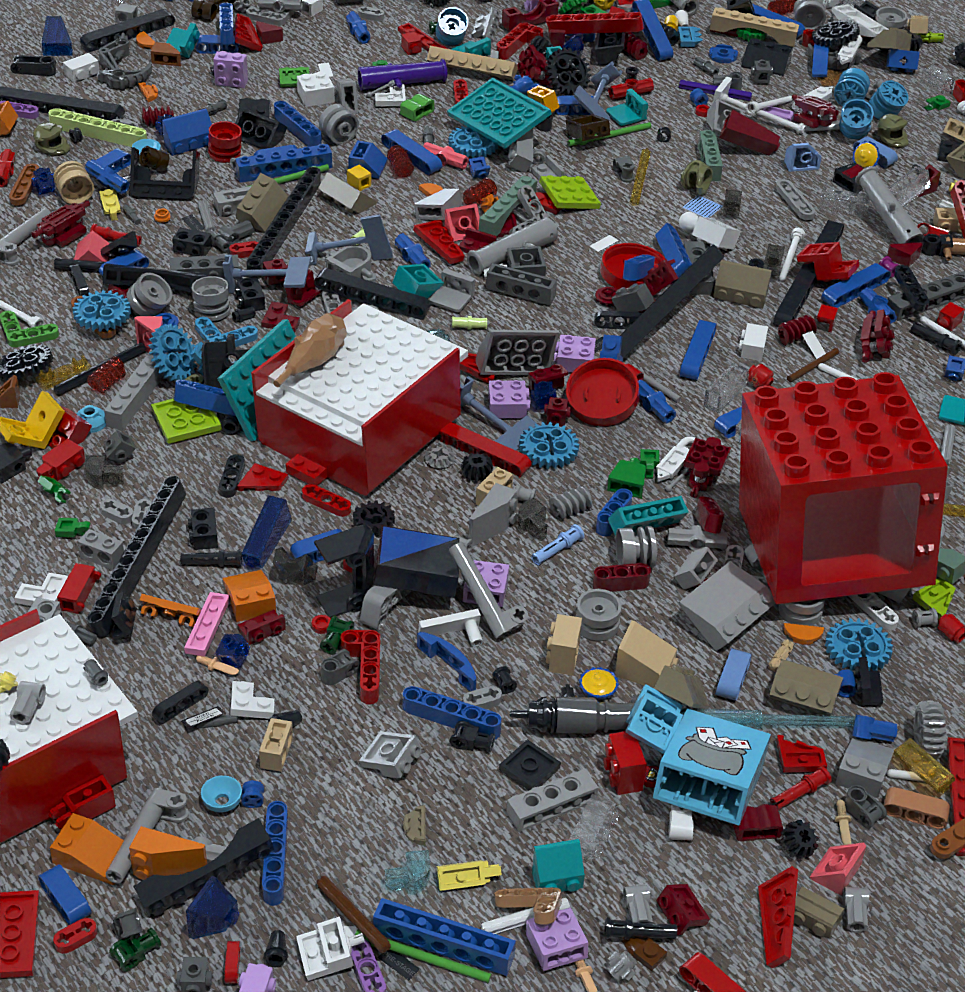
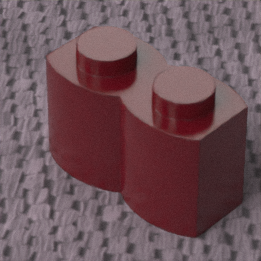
M762 804L756 808L747 806L740 825L733 824L738 841L776 839L781 837L783 830L777 806Z

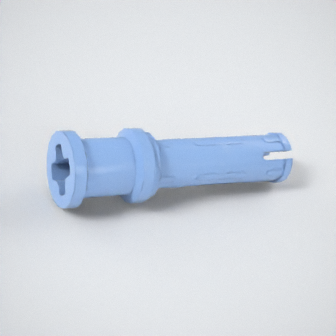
M573 524L568 531L561 532L556 540L533 553L531 556L532 561L536 565H540L563 548L568 549L572 547L574 542L584 539L583 530L577 524Z

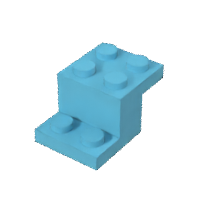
M645 684L626 722L629 725L625 732L664 754L683 717L680 714L683 705Z

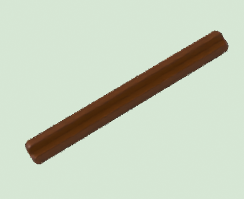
M322 876L317 880L318 888L363 933L380 953L390 950L389 940L327 876Z

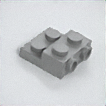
M380 731L359 762L361 767L380 770L382 776L401 778L404 773L410 771L413 759L421 755V747L415 735Z

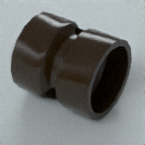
M194 0L191 7L192 17L213 21L217 15V4L211 1Z
M145 146L140 152L139 163L141 166L163 172L168 167L169 154Z

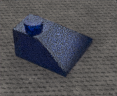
M214 876L210 877L186 909L189 938L197 939L225 932L239 918L237 900Z

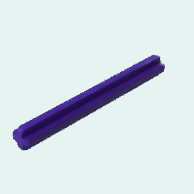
M680 80L679 82L680 89L693 91L696 88H700L704 93L715 94L716 89L719 87ZM729 88L728 97L751 101L752 93Z

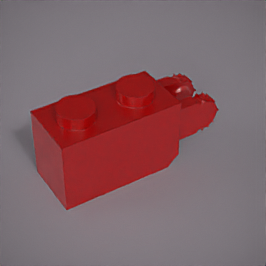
M67 438L42 456L43 464L37 468L36 472L39 476L38 479L42 475L59 481L86 462L84 448Z
M101 775L67 792L63 796V802L51 808L48 815L52 819H57L55 825L59 829L64 827L73 813L92 819L116 806L113 788L105 777Z

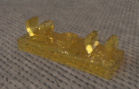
M81 355V360L77 361L75 358H72V363L53 370L49 367L47 373H43L41 370L39 376L35 378L39 386L46 391L92 366L88 363L86 357Z
M911 738L894 750L895 755L937 793L941 792L943 794L950 789L949 785L955 781L953 774Z

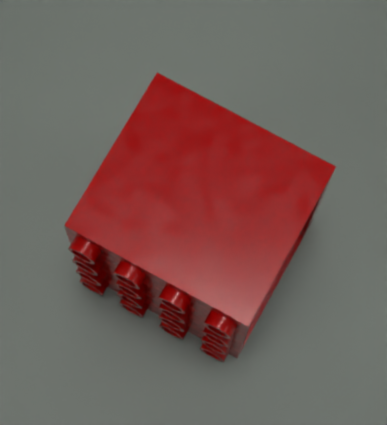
M880 372L875 374L873 378L856 380L852 377H839L832 383L824 384L802 381L798 382L794 387L777 389L773 386H760L754 392L742 393L739 510L775 604L936 585L948 465L899 375Z

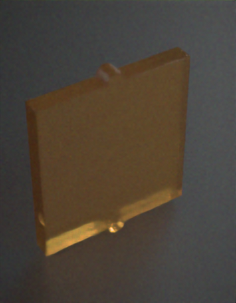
M840 70L827 71V77H817V80L820 81L822 86H834L838 83L842 72Z

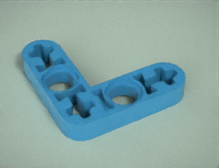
M199 317L195 320V329L204 341H227L228 334H234V337L237 338L235 340V347L253 342L258 338V329L255 326H245L221 334L209 318Z

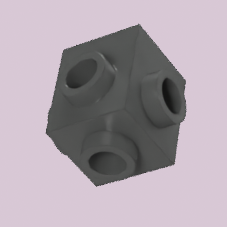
M766 60L754 61V67H751V76L754 77L755 83H770V77L773 75V67L770 66V62Z
M118 430L102 445L106 453L105 456L110 461H116L120 464L136 449L131 436Z
M183 957L182 971H177L176 979L177 986H181V992H207V986H212V971H209L208 957Z

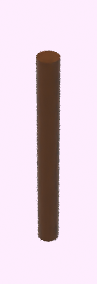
M837 348L832 349L787 376V380L793 382L818 367L820 363H824L838 355L839 350Z

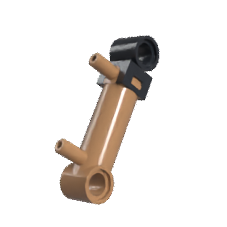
M927 234L924 238L922 253L927 256L939 254V257H945L947 261H950L952 259L951 254L965 255V239L952 238L951 234H940L939 236Z

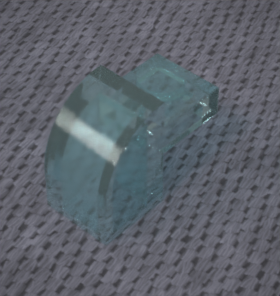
M429 850L406 852V867L384 869L385 890L392 889L398 891L408 888L409 896L423 891L430 880Z

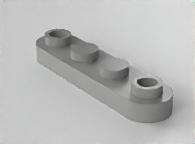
M785 179L777 181L776 190L796 214L803 220L813 219L815 216L814 207L794 184Z

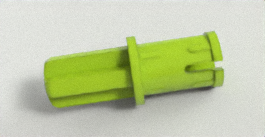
M930 31L928 33H917V35L921 36L922 41H927L928 43L943 42L944 40L943 33H931Z

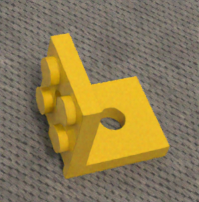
M41 391L25 422L0 417V433L8 443H19L29 448L32 446L45 449L65 411L48 392Z

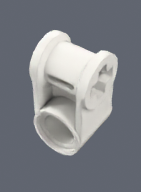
M671 804L669 839L692 840V810Z

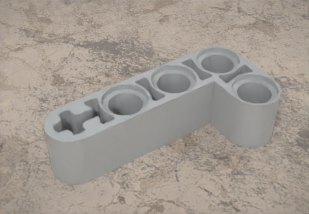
M373 586L365 594L360 622L380 631V627H383L386 623L388 609L412 592V590Z

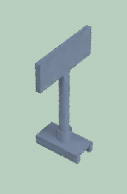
M613 61L591 77L590 81L597 87L593 98L580 85L574 94V98L590 114L608 120L611 117L599 106L598 100L604 87L622 74L621 70L618 71L613 66Z
M381 215L360 218L365 233L364 237L324 243L319 242L316 232H309L305 253L311 254L310 265H315L318 253L324 252L326 249L368 243L373 260L393 258Z
M225 255V262L222 265L229 293L235 292L236 279H242V277L286 276L284 288L305 287L311 257H290L287 269L242 270L234 269L232 255Z
M467 376L464 386L460 384L461 408L468 405L479 411L505 431L495 442L518 451L520 435L523 434V430H528L529 426L534 428V425L537 423L526 415L513 427H510L475 400V397L470 394L474 380Z

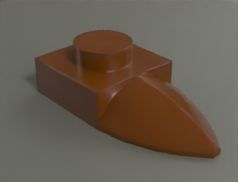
M622 937L627 951L651 971L667 957V951L650 938L645 941L638 937H632L629 940H625Z

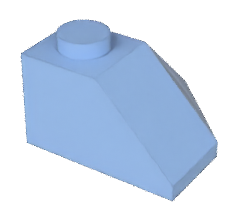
M809 143L792 144L786 148L784 162L789 172L820 169L821 155Z

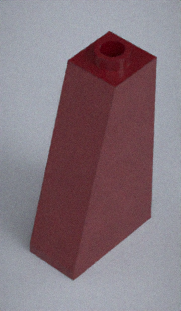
M734 109L725 119L719 136L723 140L766 155H771L773 151L776 152L780 146L779 135Z

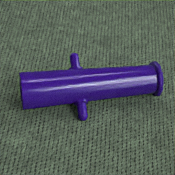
M444 59L434 62L394 65L389 63L388 65L358 67L357 75L359 88L361 91L378 89L394 80L398 88H401L402 84L409 85L438 80L446 82L448 73L446 62Z

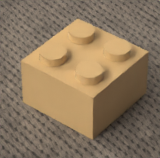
M557 614L556 622H552L550 634H553V636L548 638L547 649L551 651H547L546 656L549 672L574 675L580 645L582 618Z

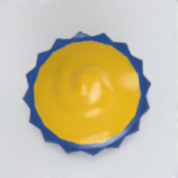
M871 141L859 143L853 151L852 159L854 163L862 167L876 166L880 157L879 148Z
M602 667L586 669L584 673L580 674L581 678L578 680L579 686L586 696L596 700L608 699L618 690L617 688L620 685L618 683L619 678L615 676V673Z

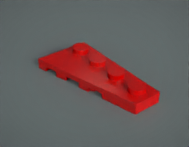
M237 13L235 17V43L244 45L252 51L257 50L261 52L263 46L251 19Z
M442 220L414 225L413 231L448 263L455 264L464 261V253L458 244L453 242L454 238L452 235L449 236L448 229L443 227Z
M793 866L758 886L766 965L771 968H775L791 959L798 869Z

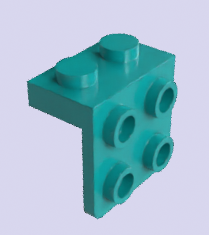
M190 23L187 30L173 28L166 43H170L177 49L182 57L189 58L200 37L197 25Z
M486 37L477 42L469 41L451 50L487 57L491 55V39Z
M628 89L626 92V103L607 108L606 113L619 125L624 126L647 119L648 103L633 89Z
M945 395L939 419L965 425V399Z

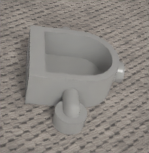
M350 245L337 252L330 251L326 254V268L376 283V274L371 272L372 254L367 248Z

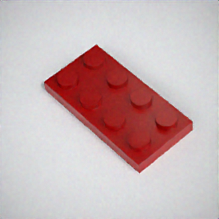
M39 890L0 892V978L33 976L40 901Z

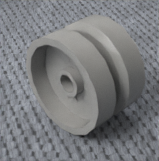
M797 0L794 4V20L802 23L805 29L814 30L818 26H822L826 20L824 1Z
M882 7L876 11L875 21L888 29L893 27L905 30L907 13L896 7Z
M333 104L327 107L319 119V129L336 144L349 142L356 135L359 128L357 117L341 104Z
M144 273L129 288L127 299L130 302V307L140 316H155L171 301L172 291L169 284L159 275Z
M592 589L582 593L578 598L576 617L582 618L581 635L590 640L603 641L612 638L619 631L622 604L614 593L604 589Z
M826 598L779 604V613L790 624L811 626L821 619Z

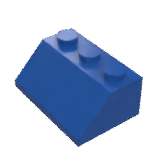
M206 108L162 120L164 146L172 156L208 146V131L212 123Z

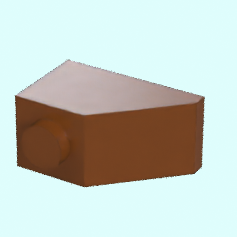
M154 43L151 49L152 64L181 67V55L177 49L170 43Z

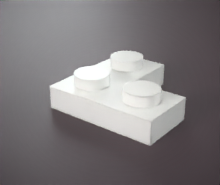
M402 84L401 88H398L396 85L389 86V93H375V106H400L406 100L404 84Z
M48 573L42 586L22 583L15 596V603L32 606L36 597L58 601L57 596L68 576Z
M233 681L230 715L269 719L274 714V698L253 697L254 683Z

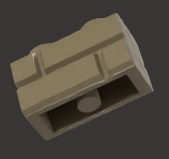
M802 886L796 896L794 923L804 925L812 929L816 935L825 936L830 939L842 920L844 908Z

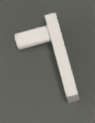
M478 609L419 621L418 633L425 632L436 636L466 629L473 647L483 643L478 629L481 616Z

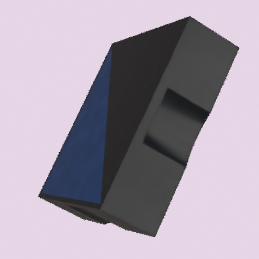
M381 525L374 586L412 590L425 594L455 598L459 569L449 552V548L459 543L460 538Z

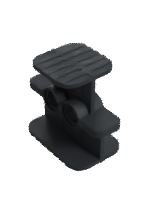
M228 334L227 341L209 342V340H206L203 343L201 357L204 385L222 389L217 378L234 364L228 357L233 355L238 360L250 350H237L234 334Z

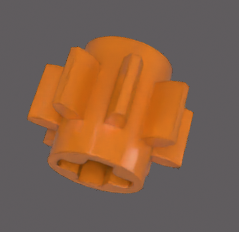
M490 194L482 198L481 207L484 213L499 200L498 196L493 198V195Z

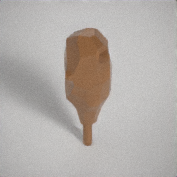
M326 313L310 322L302 335L294 338L295 346L285 371L273 382L274 386L280 387L290 375L295 376L305 370L316 368L334 356L338 348L344 346V339L347 336L343 319Z

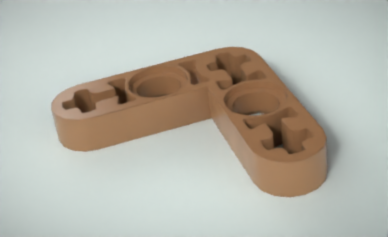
M559 888L501 889L494 893L497 907H534V922L542 925L553 923L556 920L562 904L561 889Z

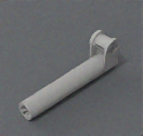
M43 208L0 239L1 263L13 266L20 262L16 252L17 245L29 237L31 232L37 230L36 225L42 222V218L51 214L47 208Z
M460 542L449 548V552L495 638H501L511 631L518 629L528 618L527 610L522 606H514L502 612L464 543Z
M154 788L106 871L105 875L108 880L113 883H121L132 866L129 847L141 826L154 829L159 818L174 823L183 822L188 818V809L185 807L187 798L183 793L172 792L162 788Z

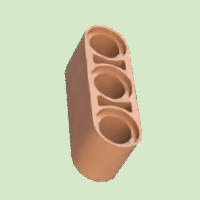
M892 787L887 789L883 804L888 816L936 829H943L947 826L950 805L945 800Z

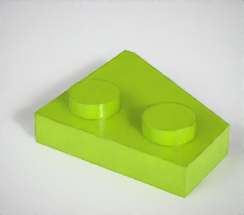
M938 578L936 579V585L923 587L913 594L912 599L927 611L930 608L936 609L939 620L946 614L956 588L944 579Z

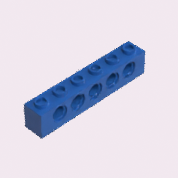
M320 144L318 146L289 149L280 152L275 151L255 156H243L235 159L236 175L239 182L242 183L255 181L260 173L274 178L304 171L312 166L318 167L328 164L330 169L332 168V151L328 144Z
M381 898L373 915V925L387 938L505 976L508 975L515 957L516 940Z

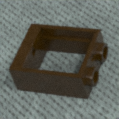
M591 114L567 119L566 130L568 136L586 141L609 136L610 124L608 119Z

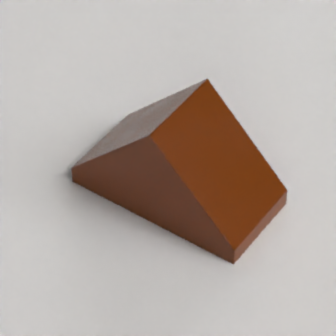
M15 375L0 387V408H18L20 391L18 379Z

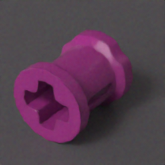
M889 256L882 258L879 262L881 266L891 272L890 277H894L895 269L899 264L892 262Z

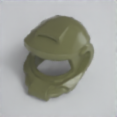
M891 113L883 115L877 124V133L880 140L891 147H900L902 149L908 146V135L903 130L908 121ZM890 134L898 135L900 138H891Z
M41 123L36 126L33 138L35 145L43 153L56 156L65 155L70 151L67 140L60 135L63 130L62 126L53 123ZM49 143H60L58 146H49Z
M700 160L691 161L681 173L682 187L687 190L694 187L697 188L699 195L705 194L712 181V168Z

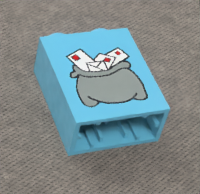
M687 709L660 761L653 798L740 825L762 772L771 734Z

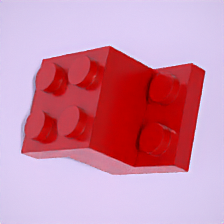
M840 242L808 244L797 255V262H804L805 264L814 262L816 278L824 282L832 281L833 279H839L840 281L848 280L860 266L859 260L843 261Z

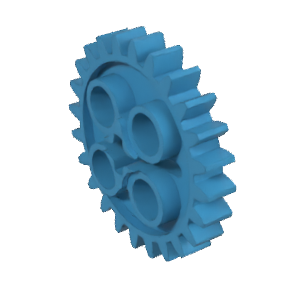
M461 126V129L456 128V131L452 130L448 138V144L455 152L467 157L471 156L472 158L475 156L486 157V154L491 155L492 152L495 153V149H498L499 146L483 135L464 126Z
M103 290L101 293L95 291V294L89 292V296L82 295L83 299H77L78 303H74L73 317L76 320V324L79 323L80 327L85 326L86 330L92 328V331L99 329V332L102 329L108 331L110 327L115 329L116 325L121 327V322L126 323V319H129V314H131L128 299L124 298V295L119 296L118 292L112 294L111 290L108 293H105V290Z
M165 324L156 328L155 332L152 333L153 337L149 338L152 344L148 345V347L152 349L149 354L153 355L154 358L151 361L156 362L154 367H159V374L164 373V378L169 377V381L174 380L176 382L177 380H184L195 373L194 368L197 365L194 362L196 361L190 356L195 345H191L192 338H187L188 333L183 334V328L178 329L177 325L172 326V324Z
M542 422L541 426L535 424L534 428L529 426L528 430H523V434L520 435L519 452L528 456L532 460V465L538 463L539 468L546 465L547 469L550 466L556 469L557 465L564 467V463L569 465L570 460H575V456H578L579 439L576 438V433L571 434V429L565 430V425L560 428L559 423L552 426L551 422L548 425Z
M849 618L848 623L845 620H841V624L835 623L834 627H830L825 642L827 647L826 653H830V659L836 658L835 664L842 663V669L848 666L851 671L855 669V666H858L859 657H867L869 671L870 669L874 671L878 667L883 669L884 664H888L889 659H891L893 652L892 639L887 638L888 632L882 633L883 627L875 628V622L869 625L867 619L863 623L860 618H857L856 622Z

